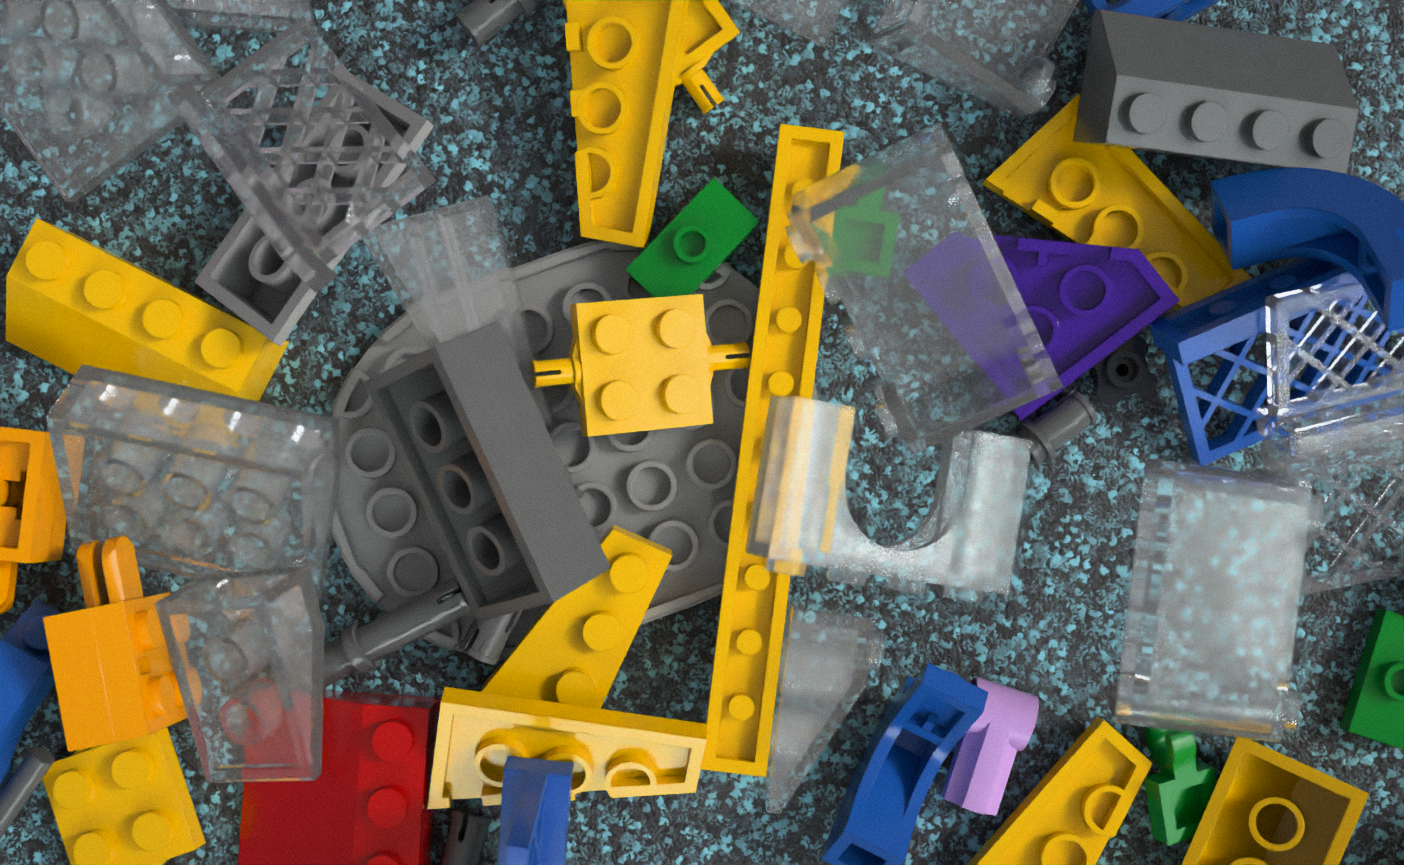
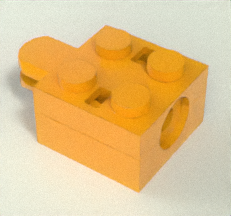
M0 426V615L9 611L13 606L19 563L30 564L62 560L77 434Z
M119 535L108 538L104 544L98 540L81 544L77 550L76 559L86 609L43 617L68 752L151 735L193 716L191 705L195 704L197 696L193 673L188 667H184L179 643L183 641L185 635L182 613L176 604H172L170 592L147 597L143 596L133 543L128 537Z

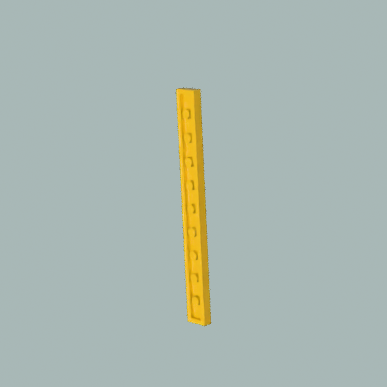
M780 124L778 131L707 707V742L701 766L703 770L766 777L844 140L843 131Z

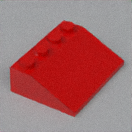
M252 686L238 865H431L435 809H427L442 698L323 690L315 693L304 688Z

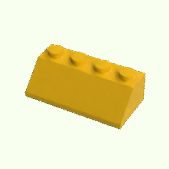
M36 218L6 276V341L228 453H233L289 344L287 340H284L281 346L271 342L239 316L68 230Z
M1238 734L1181 865H1339L1369 793Z

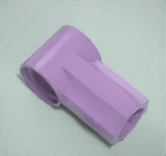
M975 676L969 683L989 692L984 712L957 742L941 796L943 799L955 803L964 809L983 815L996 816L1017 751L1024 750L1033 733L1038 715L1039 700L1035 695Z

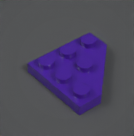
M952 231L902 271L1021 421L1180 301L1141 251L1131 248Z

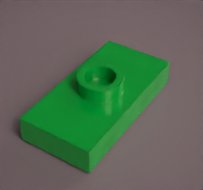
M713 178L625 271L652 298L693 295L760 225V221L724 186Z
M1377 608L1340 729L1403 750L1404 615Z

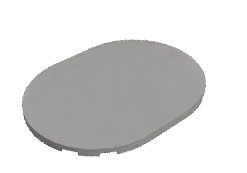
M603 240L592 241L561 250L447 291L424 301L404 313L385 328L354 369L351 368L331 410L333 414L327 433L325 452H322V490L330 529L340 554L353 577L376 604L379 603L389 612L452 579L455 574L367 389L365 381L438 344L494 321H498L506 341L515 353L516 363L534 402L543 414L545 426L563 465L571 475L573 485L584 491L580 502L599 539L601 540L610 527L615 524L672 550L673 556L640 625L695 606L722 593L749 367L747 369L713 371L710 385L713 424L589 437L581 435L579 403L570 384L538 387L536 389L531 385L530 376L555 374V370L529 372L531 360L568 358L573 338L570 304L652 298L625 271L645 248ZM723 263L694 294H703L705 327L711 345L745 341L750 353L726 355V359L750 357L751 359L759 289L735 271L732 266ZM815 381L798 515L811 487L820 441V409ZM550 604L523 610L506 641L499 660H505L523 639L524 633L537 617L544 613ZM469 613L422 638L451 651L468 653L462 651L459 645L475 617L473 613Z

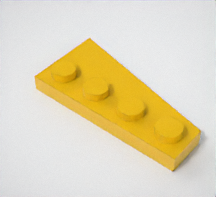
M566 0L567 23L564 24L566 50L570 52L573 90H570L571 116L575 118L577 151L574 154L581 237L641 248L648 246L689 0Z
M1079 94L982 183L983 186L1071 243L1139 249L1180 300L1171 307L1174 310L1183 308L1251 279L1243 268L1231 269L1215 238L1131 149L1073 142L1080 100Z
M613 524L600 540V546L611 568L554 603H551L524 633L523 639L505 661L499 664L486 680L480 692L601 709L673 556L672 550Z
M444 687L440 704L427 809L451 808L452 800L481 798L483 806L501 805L503 769L507 756L573 762L571 801L576 799L577 794L585 791L606 790L611 798L696 793L707 742V724Z
M1097 716L967 865H1096L1109 837H1115L1152 762L1105 720Z

